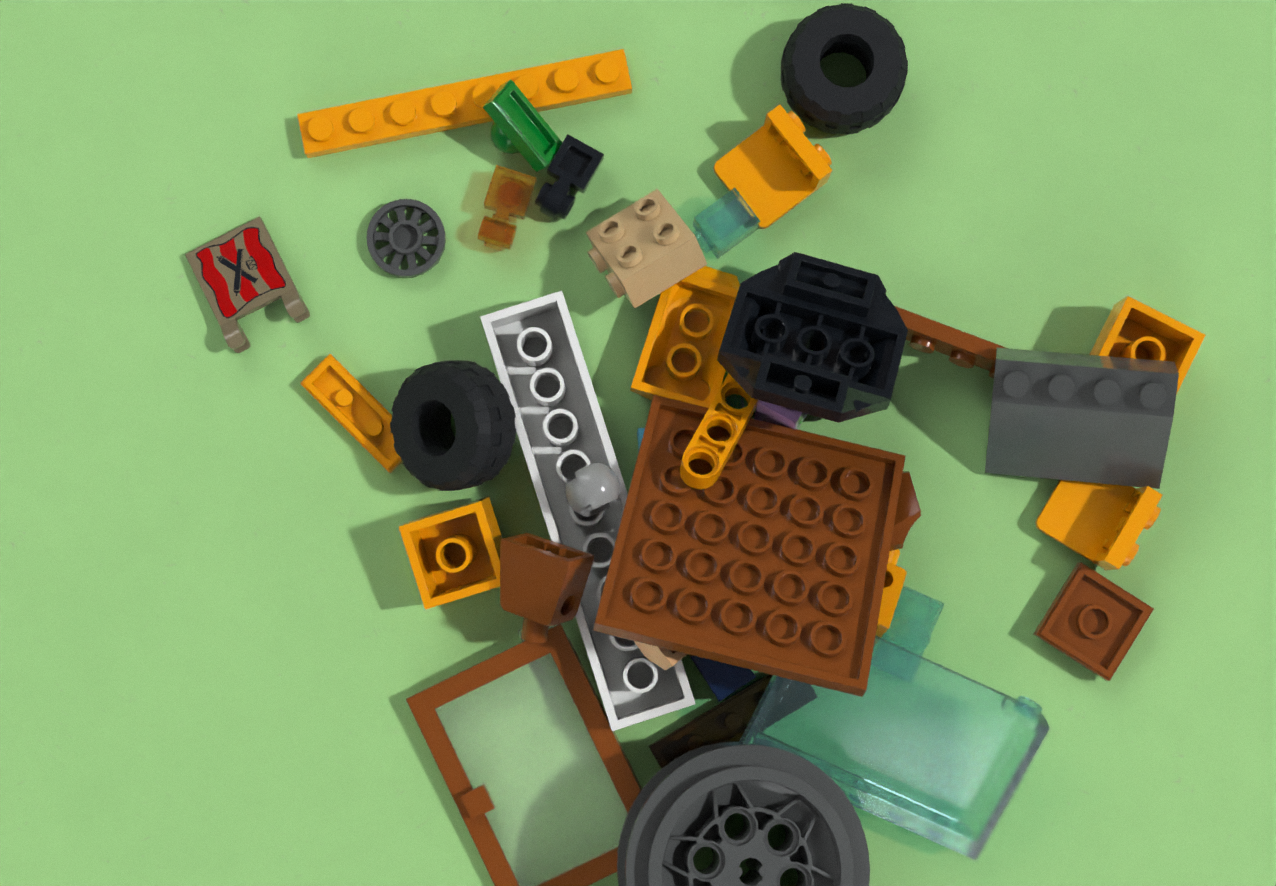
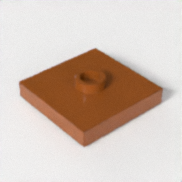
M1078 562L1033 635L1105 681H1110L1154 608L1082 562Z

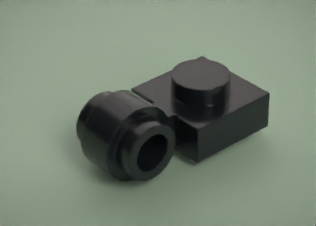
M567 134L547 169V174L558 181H555L553 185L545 182L535 200V204L541 207L540 212L553 219L560 217L565 220L576 200L574 196L570 195V188L572 187L584 194L602 163L604 154Z

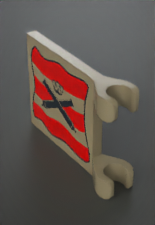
M260 216L185 254L221 327L228 346L236 353H241L250 347V342L237 320L282 298L288 314L297 323L310 317V312Z

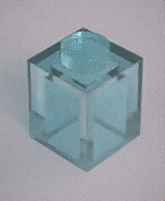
M733 188L694 217L693 227L696 231L693 234L696 236L700 248L706 254L712 251L718 259L758 230L760 220L736 188Z

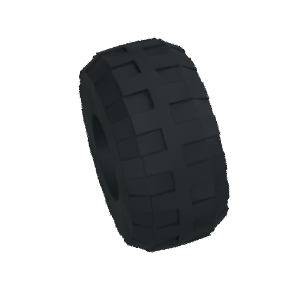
M852 3L828 5L806 16L790 35L781 60L780 80L782 91H784L787 103L793 112L795 111L802 121L809 126L830 134H854L867 128L870 129L878 124L898 102L904 89L908 72L906 47L902 37L895 30V26L887 18L885 19L876 13L875 10L866 6L853 5ZM844 52L853 55L862 63L866 71V80L855 87L835 85L825 77L820 68V61L832 53Z
M440 361L414 370L415 372L407 377L400 386L401 388L398 391L397 397H395L391 410L393 415L390 428L394 438L393 445L396 453L403 461L402 464L420 483L429 488L439 489V491L472 488L492 480L499 474L504 465L507 464L516 437V415L504 385L500 383L494 376L495 374L489 369L471 361ZM451 414H452V416H453V418H454V420H455V427H456V434H455V436H454V434H453V432H452V428H451V421H450V419H451Z

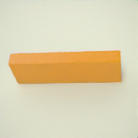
M329 354L300 384L391 473L402 462L393 445L394 438L390 428L392 414L333 355Z

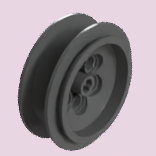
M732 741L702 746L688 751L661 768L646 783L632 803L622 827L617 850L618 886H780L782 874L790 868H795L797 871L798 881L796 886H869L870 881L869 851L865 833L853 805L842 789L824 771L808 760L779 748L751 742ZM739 813L743 818V829L738 835L728 837L724 828L725 821L730 815ZM782 824L786 832L785 840L780 846L772 848L768 843V832L773 826ZM702 847H710L713 852L711 865L706 869L697 870L693 863L695 853ZM748 859L745 864L749 871L740 877L743 871L739 865L743 860Z

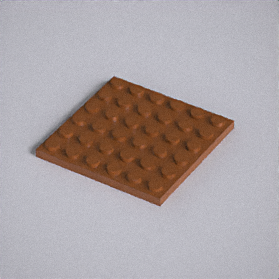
M654 395L593 631L863 697L867 690L905 455L751 418L718 480L709 488L695 489L684 483L680 477L679 470L683 454L709 408ZM713 426L707 430V434L713 440L725 441L730 438L729 432L723 427ZM694 459L689 462L690 469L696 474L704 475L712 471V466L706 460Z

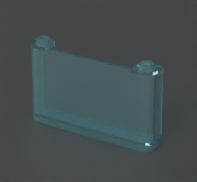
M875 636L867 690L863 697L773 675L738 745H764L794 753L808 760L832 778L853 806L977 860L1050 728L1046 718L1041 714L1042 707L1035 701L1024 696H1018L1015 699Z

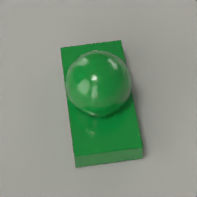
M511 79L502 84L483 106L485 111L494 120L491 127V140L494 146L503 153H521L536 172L542 170L550 163L562 145V141Z

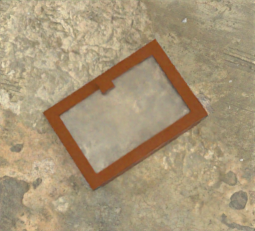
M561 623L549 626L548 637L545 643H531L521 638V643L406 699L495 886H589L616 873L617 850L622 827L632 803L642 790L615 731L611 730L607 714L579 656ZM520 628L519 630H517V632H518L520 638H521L522 628Z

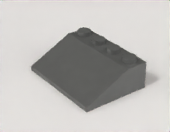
M997 348L985 473L1133 487L1149 486L1160 489L1173 422L1179 377L1175 362Z

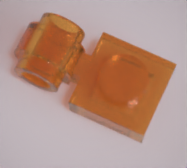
M496 165L484 201V208L495 211L496 214H493L492 218L484 216L478 233V240L484 241V246L501 251L502 248L511 249L517 226L510 224L511 220L509 218L511 216L521 220L525 219L537 182L536 177Z

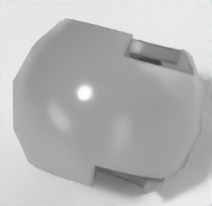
M602 463L590 464L576 471V478L567 479L565 486L567 502L575 512L584 517H589L610 507L609 502L618 501L620 485L618 478L610 467Z

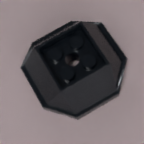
M794 252L781 259L778 265L765 269L740 283L717 361L751 398L839 423L888 408L908 329L897 309L886 296L887 290L879 275Z

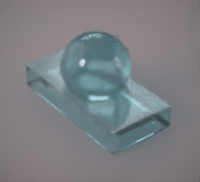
M903 586L890 627L881 637L872 657L871 665L911 682L922 655L930 644L932 632L945 603Z

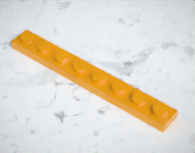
M624 49L300 113L297 115L304 152L307 158L492 122L494 120L485 111L483 106L498 88L510 79L537 112L631 94L632 85Z

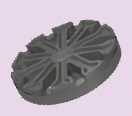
M399 199L389 202L374 214L367 230L369 253L381 269L396 277L414 278L426 273L439 263L445 250L446 234L443 223L438 214L421 201ZM407 207L414 208L410 220L406 219L405 210ZM390 211L397 213L398 222L394 223L388 218ZM427 213L430 216V220L418 226L422 215ZM383 224L390 231L389 233L377 232L376 228L378 225ZM434 228L438 229L436 237L423 236ZM377 242H390V244L380 250L375 247ZM421 245L436 246L437 249L434 254H430ZM396 252L391 264L387 265L384 262V258ZM415 252L426 261L420 267L417 266ZM406 255L409 268L401 270L400 266Z

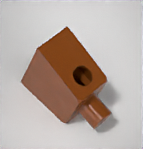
M530 533L501 539L500 605L503 610L524 617L521 633L523 640L531 643H545L548 637L549 626L573 620L583 596L594 561V555Z

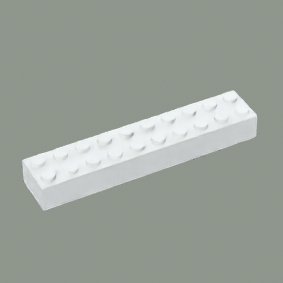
M555 292L480 316L500 381L508 392L510 402L514 407L516 432L551 541L594 555L591 571L575 617L611 730L615 731L695 705L696 703L682 660L678 661L671 668L664 670L657 664L650 662L633 640L593 631L628 493L563 292ZM593 463H602L610 467L618 478L620 485L618 501L609 502L610 507L595 515L584 517L575 512L567 502L566 482L567 479L576 478V471Z

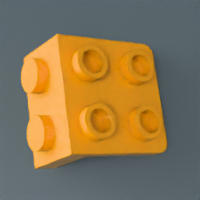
M780 104L766 114L764 125L717 160L714 165V172L760 229H766L826 184L833 171L830 167L832 161L827 152L819 144L814 146L804 135L806 129L800 118L793 111L787 113Z
M1059 480L1038 515L1035 524L1038 530L1104 570H1117L1122 565L1124 567L1128 566L1134 559L1139 549V545L1135 542L1143 528L1148 530L1158 518L1161 508L1157 504L1163 495L1149 486L1135 489L1132 486Z

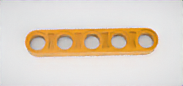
M729 373L682 457L679 470L680 477L685 484L695 489L709 488L718 480L757 407L758 400L751 398ZM731 394H737L744 397L748 405L742 409H735L726 403L725 398ZM713 426L723 427L729 432L730 438L725 441L713 440L707 434V430ZM694 459L706 460L712 466V471L704 475L696 474L690 469L689 462Z

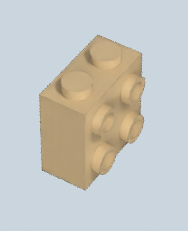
M658 189L586 232L593 247L587 253L599 273L605 270L608 271L609 274L605 278L617 298L625 295L634 308H637L707 265L696 236Z

